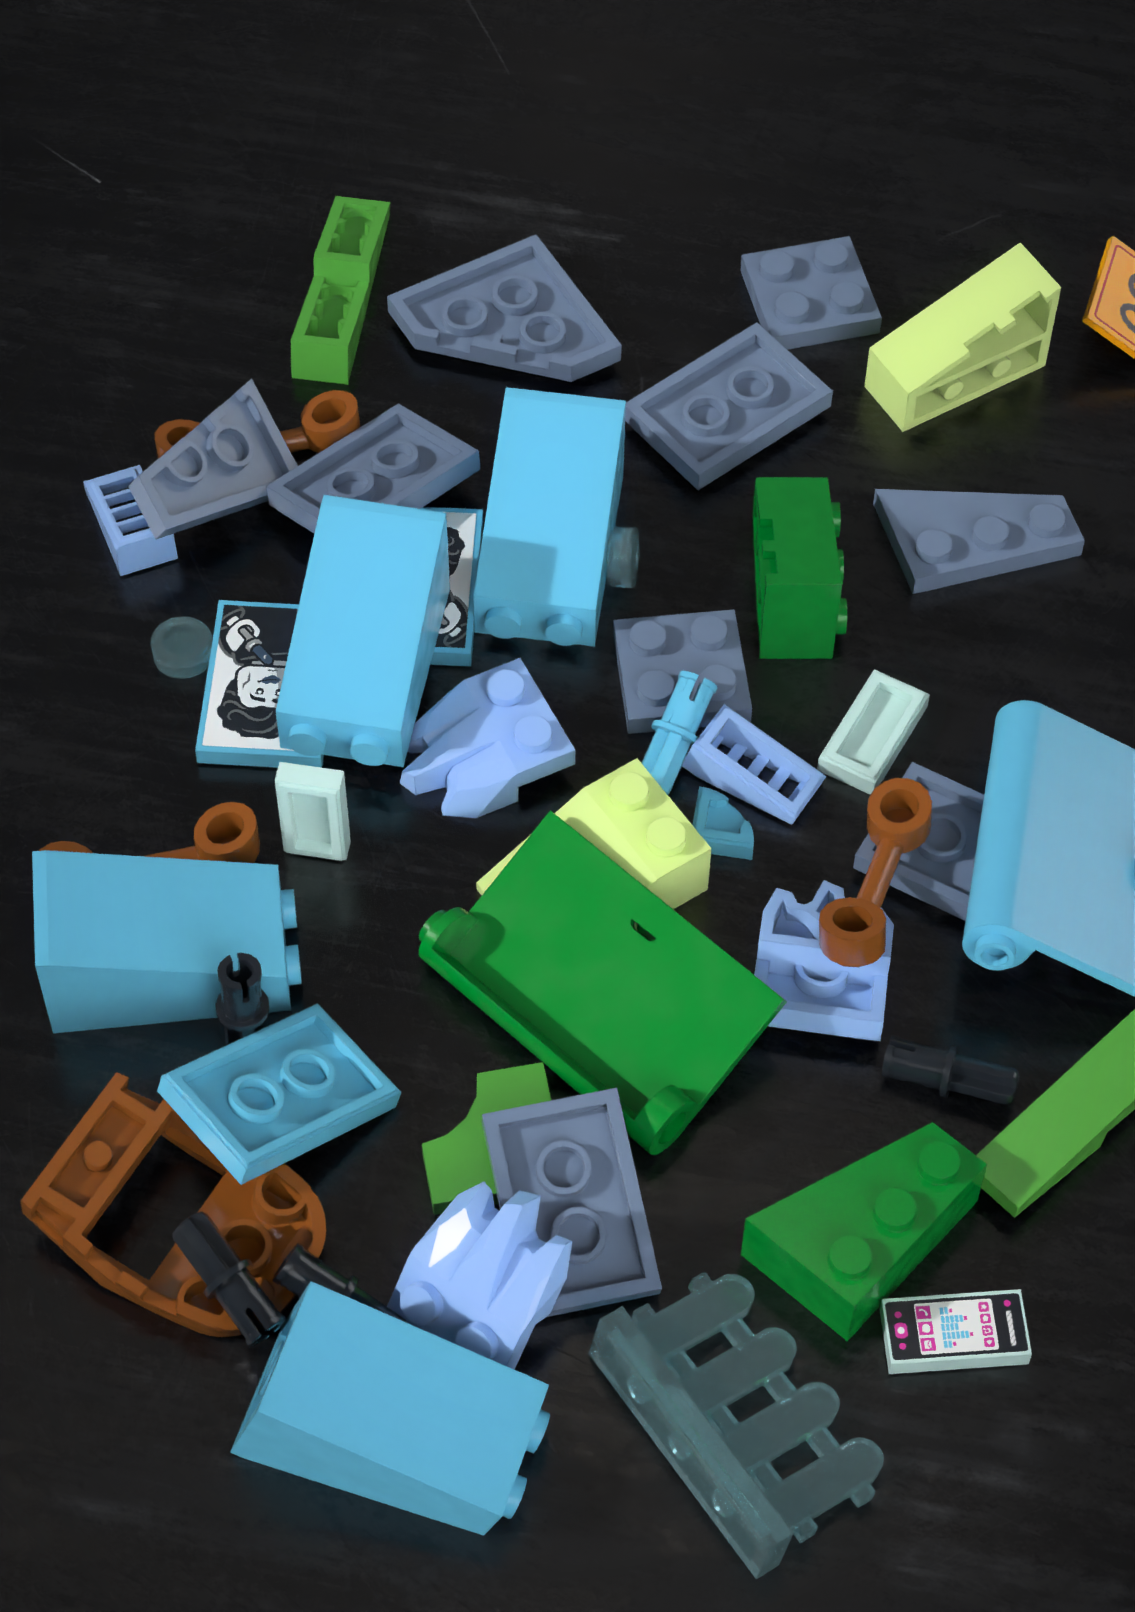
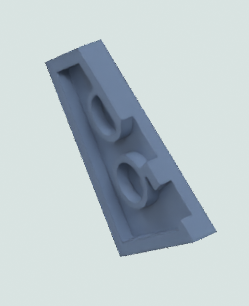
M251 378L234 395L143 471L128 487L155 539H159L267 502L266 486L298 465Z
M875 489L873 505L912 594L1082 555L1085 540L1063 495Z

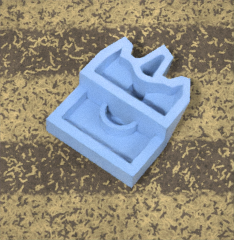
M521 658L464 679L415 723L408 752L422 754L402 771L400 784L415 795L446 787L447 793L441 806L442 815L476 819L518 802V787L575 765V749Z
M823 880L813 900L807 904L797 903L792 892L776 888L763 910L754 975L785 999L787 1003L768 1026L881 1041L887 980L891 960L893 922L884 912L886 917L885 952L876 962L859 968L843 967L829 960L819 946L820 911L826 904L836 899L845 898L844 888Z
M482 1182L459 1193L415 1245L406 1261L387 1307L403 1317L408 1324L515 1369L535 1325L551 1313L567 1279L572 1241L558 1235L548 1242L538 1239L536 1223L540 1195L519 1190L498 1211L494 1206L492 1190L485 1182Z

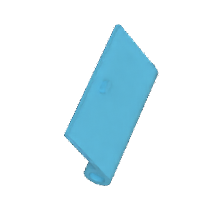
M1028 700L1015 701L999 710L995 719L962 941L963 950L969 959L986 969L998 971L1022 964L1037 950L1135 997V749L1038 702Z

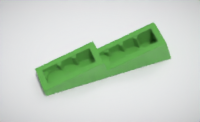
M335 196L314 254V277L291 338L292 378L348 385L390 217V202Z
M1135 1009L976 1155L987 1164L981 1188L1014 1218L1098 1150L1107 1132L1135 1110Z

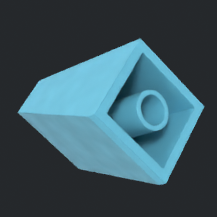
M506 387L473 594L474 633L491 634L502 639L517 637L551 641L562 646L576 644L595 647L623 482L626 401Z
M330 495L323 496L276 707L280 748L294 750L305 756H318L322 754L354 759L359 763L369 766L386 764L404 767L450 592L446 513Z
M49 850L32 852L35 968L53 1034L218 1018L215 1003L218 995L221 993V986L218 981L217 969L220 962L230 955L233 961V971H237V953L250 954L257 958L261 964V989L264 990L268 997L269 1013L291 1011L289 985L302 984L299 947L298 945L286 946L285 929L297 928L294 889L281 890L278 865Z
M310 1281L287 1317V1321L281 1327L230 1453L484 1536L502 1516L511 1519L522 1499L527 1478L518 1475V1471L525 1451L534 1453L546 1431L550 1413L542 1410L541 1406L549 1384Z

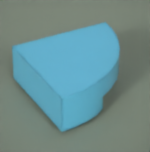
M699 786L692 825L711 847V854L752 860L754 835L749 821H746L741 813L728 803L729 798L725 795Z

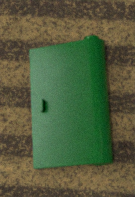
M551 810L469 912L462 907H456L447 912L445 910L437 911L425 922L419 933V940L421 941L419 957L580 1095L617 1088L627 1135L651 1155L661 1153L681 1135L787 1003L785 999ZM635 922L638 923V925H637V930H638V932L636 931V929H635V927H634Z

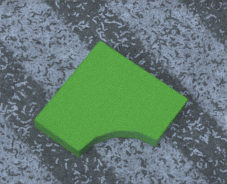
M543 1062L477 1073V1096L467 1117L447 1135L422 1143V1154L434 1215L442 1214L459 1193L482 1182H485L492 1190L494 1205L499 1204L481 1121L482 1114L551 1101Z

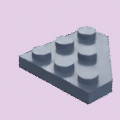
M536 234L387 296L389 314L417 350L569 382L621 361L622 345Z

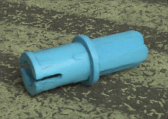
M680 671L678 682L661 720L653 721L651 727L656 732L642 761L643 766L667 795L671 792L690 746L692 747L698 739L696 732L710 700L718 688L715 683L704 678L691 701L689 696L699 675L689 671Z

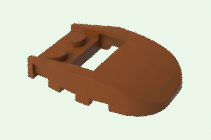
M116 1072L21 1199L22 1213L101 1286L198 1333L215 1337L242 1335L216 1298L208 1300L203 1292L207 1285L176 1243L150 1280H147L96 1248L87 1240V1235L151 1147L162 1135L195 1159L223 1175L198 1212L203 1211L209 1215L241 1261L250 1259L254 1265L250 1273L281 1314L296 1295L272 1281L277 1269L297 1243L303 1245L305 1250L318 1259L324 1246L326 1219L318 1196L312 1191L311 1186L285 1163L240 1185L164 1099L159 1104L128 1090L129 1077Z

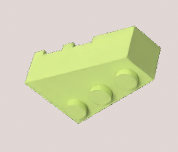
M1020 242L869 348L865 388L901 431L904 432L1046 365L1061 291L1060 285Z

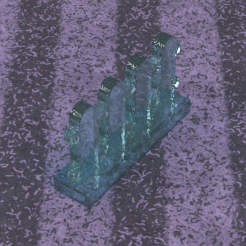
M703 1272L691 1279L688 1286L692 1292L691 1294L657 1313L647 1303L634 1310L632 1318L623 1306L600 1318L589 1355L753 1576L758 1579L779 1566L793 1535L799 1543L815 1535L818 1526L814 1522V1518L849 1497L858 1508L872 1500L876 1491L871 1486V1483L876 1480L883 1466L884 1458L879 1446L867 1438L857 1437L839 1445L827 1428L833 1423L840 1407L839 1397L832 1387L822 1382H810L796 1389L784 1373L791 1367L797 1352V1345L791 1334L781 1328L771 1327L754 1335L742 1319L748 1315L755 1298L752 1284L746 1278L736 1274H727L712 1281L707 1273ZM722 1331L733 1348L697 1368L685 1351ZM764 1386L776 1402L739 1423L727 1406L757 1388ZM807 1441L819 1459L782 1480L769 1462Z

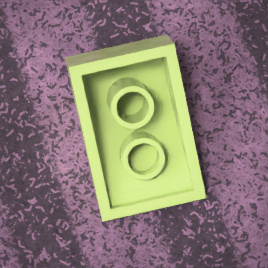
M638 758L584 787L555 813L672 909L708 890L711 847ZM528 837L476 882L477 890L481 896ZM635 922L634 927L637 931L638 923Z

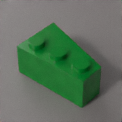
M756 477L752 519L759 659H832L836 634H846L847 600L846 598H841L844 579L843 549H837L836 538L840 536L841 527L840 502H831L828 477Z
M932 1122L745 1218L741 1256L848 1341L880 1307L881 1300L887 1299L975 1205L979 1198L987 1164Z

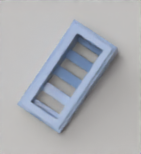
M140 465L83 482L120 576L178 559L174 534L155 539L150 528L123 536L125 533L148 527L143 515L116 522L117 520L142 513L136 502L113 509L109 508L134 500L130 489L119 490L129 488L128 486L143 472Z
M725 704L692 745L682 764L683 768L705 782L791 825L827 777ZM720 744L731 748L727 755L717 749ZM742 755L754 760L748 769L737 763ZM765 766L776 771L768 784L758 778V775ZM787 778L799 783L789 798L778 792Z

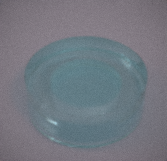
M614 527L610 532L607 549L608 583L611 584V587L634 588L639 563L638 529L634 527Z
M175 617L166 620L155 629L151 637L152 655L156 667L163 674L173 678L185 679L197 676L208 668L212 647V634L202 621L192 617Z

